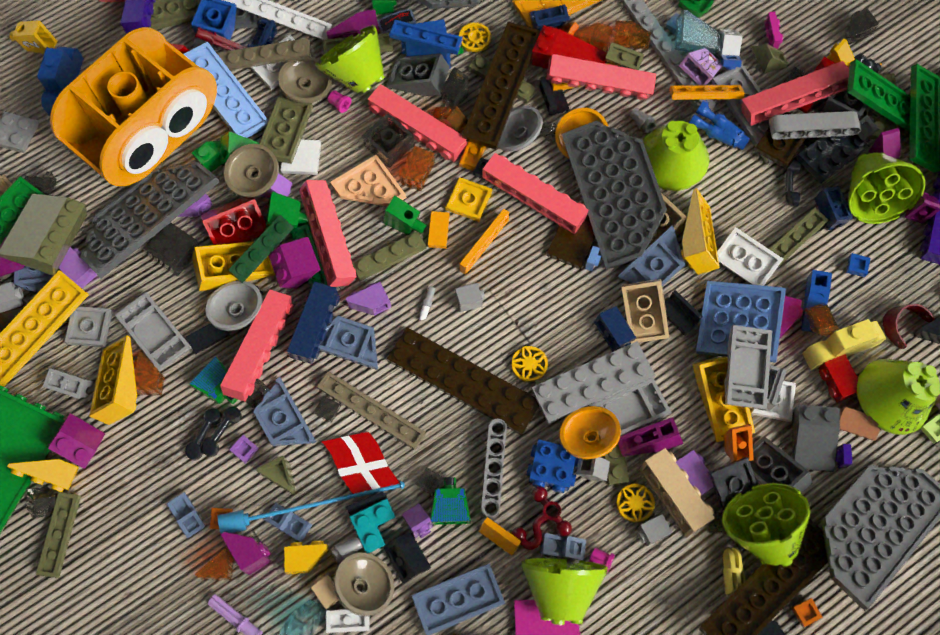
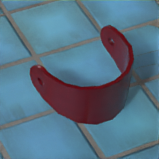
M919 304L897 306L888 310L884 315L882 326L885 334L898 348L905 349L907 347L906 342L898 331L897 322L899 315L904 309H908L919 315L926 322L934 321V316L924 306Z

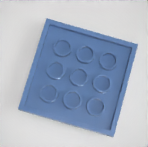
M707 281L696 353L727 356L731 326L737 325L772 330L770 362L776 363L786 288Z

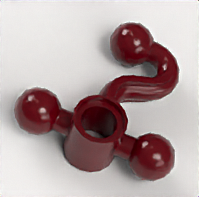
M541 486L535 487L532 491V498L543 505V513L537 516L532 524L534 540L531 542L527 541V533L521 527H516L511 531V534L521 541L520 545L527 550H534L541 544L542 532L540 526L546 520L556 523V531L560 536L565 537L572 532L571 523L563 520L560 516V505L557 502L549 501L547 490ZM548 506H555L558 510L557 515L554 517L548 516L546 508Z

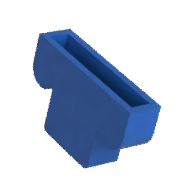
M59 46L57 49L46 48L37 78L46 90L42 94L41 104L49 116L58 95L79 76L84 58L78 48Z

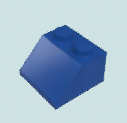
M201 0L191 23L194 32L196 33L199 26L212 33L216 32L217 35L230 40L235 28L237 5L224 0Z

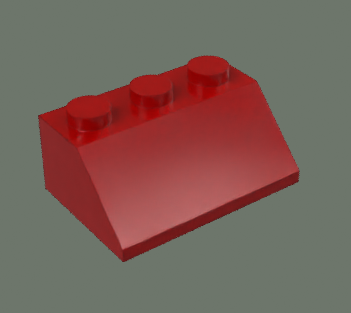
M242 197L201 214L202 222L213 245L244 243L260 236L265 231L266 223L254 197Z

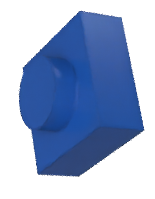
M721 55L720 62L726 69L733 70L736 67H741L742 60L738 55Z
M851 253L846 273L866 277L868 275L870 258Z

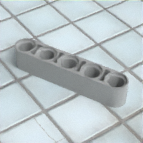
M855 111L776 115L769 119L770 132L773 139L851 136L861 131L858 114Z
M502 419L492 420L488 429L481 512L485 519L488 517L491 520L496 519L500 512L507 431L506 423ZM500 426L503 431L496 434L492 431V428ZM497 445L501 448V451L493 453L490 448ZM491 465H497L500 470L497 473H491L488 468ZM495 485L498 491L493 494L489 493L487 487ZM493 505L496 508V512L488 514L485 511V507Z

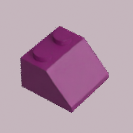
M309 237L279 245L268 255L280 288L297 289L321 270Z
M69 413L46 448L85 469L106 433Z
M227 532L221 534L239 568L248 575L253 574L271 562L269 558L271 552L262 541L258 542L251 537Z

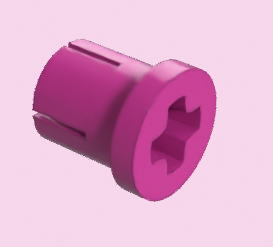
M334 90L329 94L328 102L335 106L340 113H344L351 105V98Z
M595 548L589 562L607 566L608 573L615 554H608Z

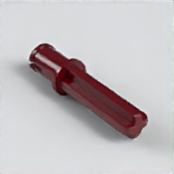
M199 26L195 33V38L228 51L247 48L217 35L216 32L212 33Z

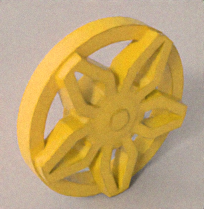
M469 23L459 32V36L463 37L461 46L467 52L484 51L491 42L489 29L480 23Z
M524 346L514 354L511 364L512 370L520 380L535 382V380H540L545 375L548 368V360L545 353L539 348ZM520 353H522V358L516 359V357ZM541 355L540 359L536 360L535 357ZM542 360H544L545 363L544 368L541 366V364H538L541 363ZM516 368H523L522 375L517 372ZM532 372L538 374L537 377L529 378L532 375Z
M630 484L619 492L616 506L619 514L624 519L638 523L645 521L652 515L655 508V500L647 487L640 484ZM630 488H639L636 491L635 495L634 492L630 490ZM641 490L644 491L642 497L639 496V492H640ZM625 491L629 492L631 496L628 497ZM646 493L648 494L650 501L643 500L646 497ZM623 494L624 498L627 501H624L622 504H620V498ZM644 503L650 505L651 507H644ZM627 504L628 508L621 509V507ZM631 510L633 518L627 516L624 512ZM642 510L649 511L645 517L641 518ZM635 512H639L638 519L636 517Z

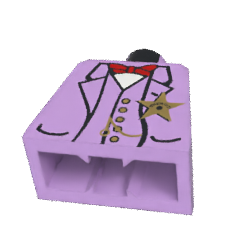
M703 48L689 53L679 66L698 85H707L722 67V64L719 62L717 55L711 54L707 49Z

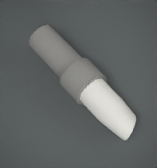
M434 287L428 288L422 303L419 320L426 319L436 290Z

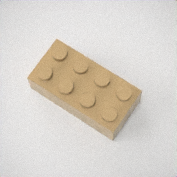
M664 448L647 459L639 470L687 538L715 519L713 516L714 512L707 503L705 504L700 498L701 493L697 487L692 486L688 481L689 476L682 468L680 469L676 464L677 460L674 454Z

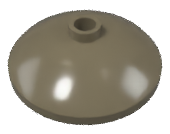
M313 57L287 61L280 69L278 76L281 91L289 99L299 103H313L323 99L331 89L332 78L316 68V62L320 64L322 61Z
M248 144L238 148L230 155L224 167V179L227 186L235 194L242 197H255L265 193L277 179L279 171L277 158L269 148L260 144Z
M355 553L345 558L337 567L334 575V590L338 600L348 611L359 616H373L383 611L390 604L394 594V579L390 569L381 559L369 553Z

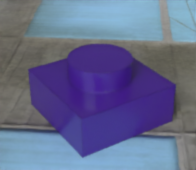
M842 444L837 448L836 462L838 468H847L852 465L851 444Z

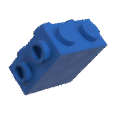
M538 439L537 445H533L531 457H534L533 465L529 464L526 476H530L529 483H533L532 486L551 487L553 491L558 493L569 491L570 486L574 487L576 475L573 474L574 467H578L579 458L569 454L563 445Z

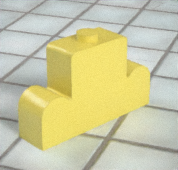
M867 319L835 331L827 340L809 346L802 354L810 370H814L831 359L845 354L848 357L880 345L886 340V336L877 321L870 322Z

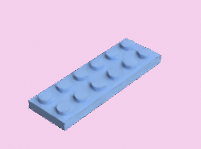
M208 42L184 54L197 66L206 69L214 76L217 84V94L213 108L232 133L249 138L266 128L269 120Z

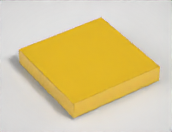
M459 177L445 210L480 222L493 189Z

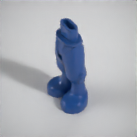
M704 99L695 113L708 118L714 124L705 122L695 114L689 121L690 124H694L697 128L706 131L705 133L709 138H714L732 148L737 147L743 151L750 140L748 136L744 135L745 132L725 118L724 114L713 113L709 108L708 101Z

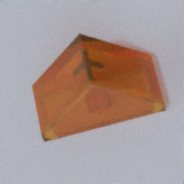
M226 546L195 575L202 580L232 581L234 557L229 548Z

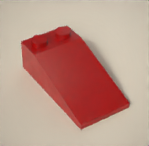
M543 25L532 50V65L548 69L549 58L552 54L603 64L607 62L605 61L607 52L561 29Z

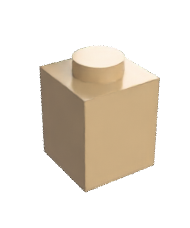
M321 575L314 580L313 583L315 585L311 589L324 608L329 610L339 602L334 590V580L330 575Z

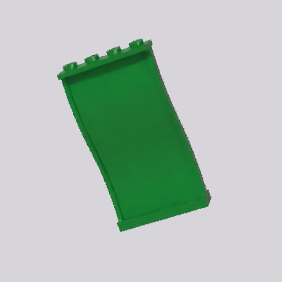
M1 385L0 535L32 483L30 481L32 477L24 474L23 477L11 474L12 469L7 467L8 464L46 460L51 452L46 447L65 421L63 420L65 416L55 411L51 414L45 411V406L36 402L32 405L26 402L27 398L16 393L13 396L7 393L9 389Z

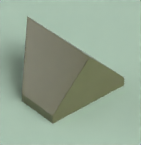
M769 44L751 46L763 74L789 66L783 52Z
M284 456L270 461L256 470L260 475L294 495L296 492L291 465Z

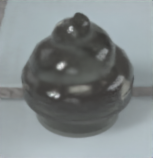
M545 123L542 125L540 133L548 142H551L555 137L556 124Z

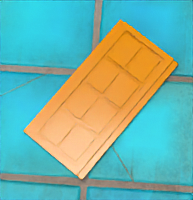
M513 0L512 3L527 27L533 28L529 15L531 11L558 7L565 4L568 14L571 15L601 0Z

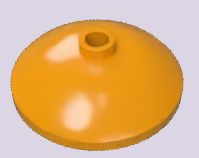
M577 108L561 118L556 128L555 140L558 149L565 157L570 159L562 137L563 133L594 121L609 127L605 118L599 112L590 108Z
M598 406L583 407L572 412L566 417L560 428V440L564 449L572 456L580 459H595L606 455L614 449L621 435L620 423L617 417L608 409Z

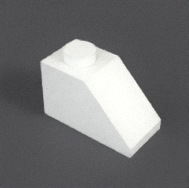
M719 29V54L739 56L743 36L737 30Z

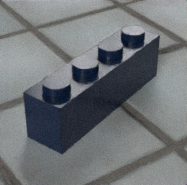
M314 282L287 350L290 358L313 364L314 359L318 358L320 353L319 345L321 341L325 340L327 334L325 329L327 324L331 323L333 308L338 305L340 300L335 287Z

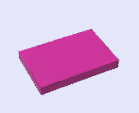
M514 600L516 635H580L579 624L565 621L564 625L552 624V620H541L535 600Z

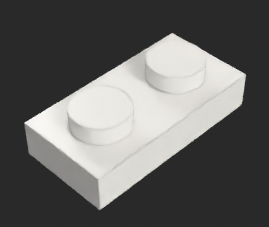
M348 610L326 611V633L370 631L369 616H359Z

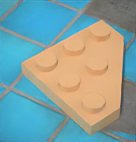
M377 154L330 182L341 199L387 207L394 195L401 200L406 199L405 192Z

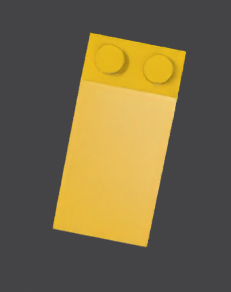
M695 188L692 192L683 234L681 255L684 261L687 260L690 268L694 269L699 275L719 269L720 267L711 209L699 190Z
M253 242L194 247L192 259L199 291L214 290L224 284L239 281L228 269ZM269 256L245 280L246 282L275 275Z
M128 335L107 346L102 351L89 416L108 425L132 414L136 409L137 389L131 340Z
M723 356L692 364L697 386L716 442L724 441V434L730 428L751 424L752 433H755L749 408L725 404L724 382L727 373L728 357Z

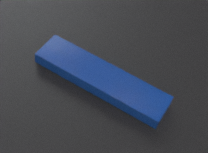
M394 20L389 33V38L458 55L463 41L462 36Z

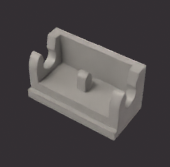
M770 365L767 410H771L776 406L787 371L784 368L781 369Z
M49 368L43 387L80 399L81 397H88L89 394L86 393L87 387H93L94 381Z

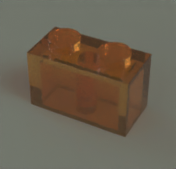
M414 146L412 152L409 151L405 167L402 166L400 169L399 177L401 178L402 185L422 191L435 164V153Z

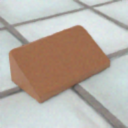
M843 407L840 410V430L876 441L881 428L877 426L878 423L871 416L867 417L864 412L848 407Z

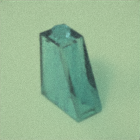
M684 10L677 17L675 50L691 53L705 48L711 54H718L722 48V34L688 10Z
M309 599L290 614L279 635H313L328 610Z

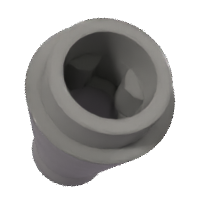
M638 108L631 111L630 117L642 132L649 133L656 125L654 117L640 111Z
M356 537L334 545L330 552L339 565L345 558L355 554L363 547Z

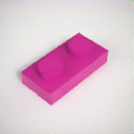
M768 12L764 21L768 43L770 46L778 49L783 42V34L779 30L780 21L776 17V12Z

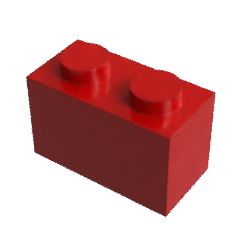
M846 354L826 361L819 367V375L826 382L828 392L835 399L836 403L857 395L858 377Z

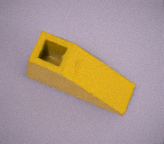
M60 459L11 463L7 466L9 469H12L11 474L23 477L24 474L32 477L30 481L43 485L44 482L52 485L51 489L61 493L63 490L69 491L79 470L78 466Z

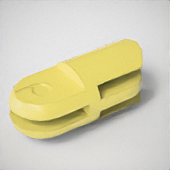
M727 548L723 552V577L726 595L733 594L745 582L741 553L736 548Z

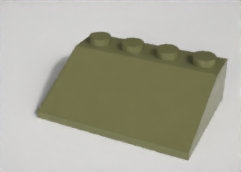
M32 194L1 246L0 257L54 276L87 217L86 204L68 197Z

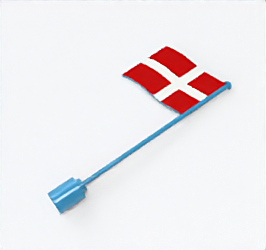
M369 432L321 441L331 454L341 479L352 494L249 517L248 513L244 514L243 510L218 515L220 534L223 532L237 533L246 531L247 526L250 525L252 520L396 488L403 489L405 484L402 481L399 482L390 470L378 443Z

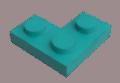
M387 498L350 515V519L366 553H371L386 545L377 526L396 517Z

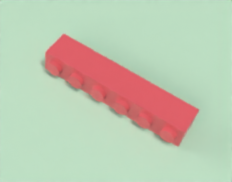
M552 54L549 58L546 80H551V83L554 84L568 83L570 87L584 86L587 90L600 89L603 93L607 94L616 92L620 93L619 95L623 97L632 95L637 96L636 98L639 100H647L654 93L656 74Z
M841 61L786 83H781L770 89H765L757 94L747 96L742 99L741 112L750 126L773 116L784 114L842 92L848 88L850 69L844 61Z
M382 84L368 98L369 109L372 113L379 114L388 123L395 124L402 132L412 135L416 141L425 143L430 150H436L446 160L450 159L455 163L464 152L467 141L462 138L460 133Z
M494 153L483 168L482 178L573 234L577 232L587 217L588 209L582 203L573 201L567 194L555 190L551 184L542 182L536 175L527 173L521 166L509 162L503 155Z
M306 180L299 189L328 286H349L356 278V270L353 267L351 255L347 249L346 239L340 227L341 224L335 211L330 189L325 180Z
M273 290L268 291L260 311L256 315L220 385L223 395L246 402L248 396L252 395L255 387L254 383L256 379L261 377L262 367L265 362L269 361L270 351L273 346H276L279 338L278 335L286 326L287 316L293 312L294 305L292 304L291 296Z

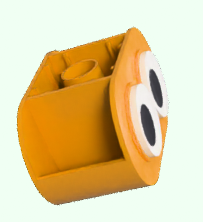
M148 27L138 28L121 38L62 90L51 110V129L59 141L107 182L114 186L131 185L150 174L204 123L216 99V80L209 71L197 66L168 43L165 37L157 30Z

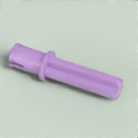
M214 594L209 599L208 605L235 626L237 632L241 631L244 635H262L263 631L254 626L248 617H243L218 595Z

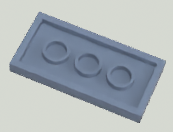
M490 563L411 595L426 635L435 634L505 604Z

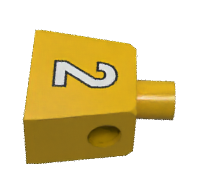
M38 20L18 22L15 30L10 32V39L17 41L24 50L44 54L46 48H55L58 42L42 22Z

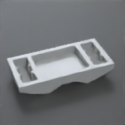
M147 292L115 314L160 372L192 348Z
M737 325L731 326L727 347L728 366L724 382L726 405L767 410L772 330Z
M654 378L590 405L608 409L617 417L621 428L620 436L648 426L672 413Z

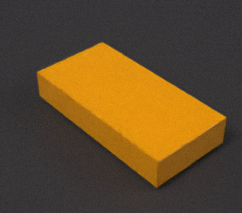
M431 211L428 238L429 248L447 249L449 212Z
M488 517L484 520L479 530L481 534L510 555L515 553L521 543L518 538Z

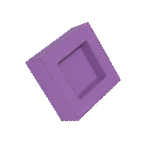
M242 435L229 450L246 464L259 448Z

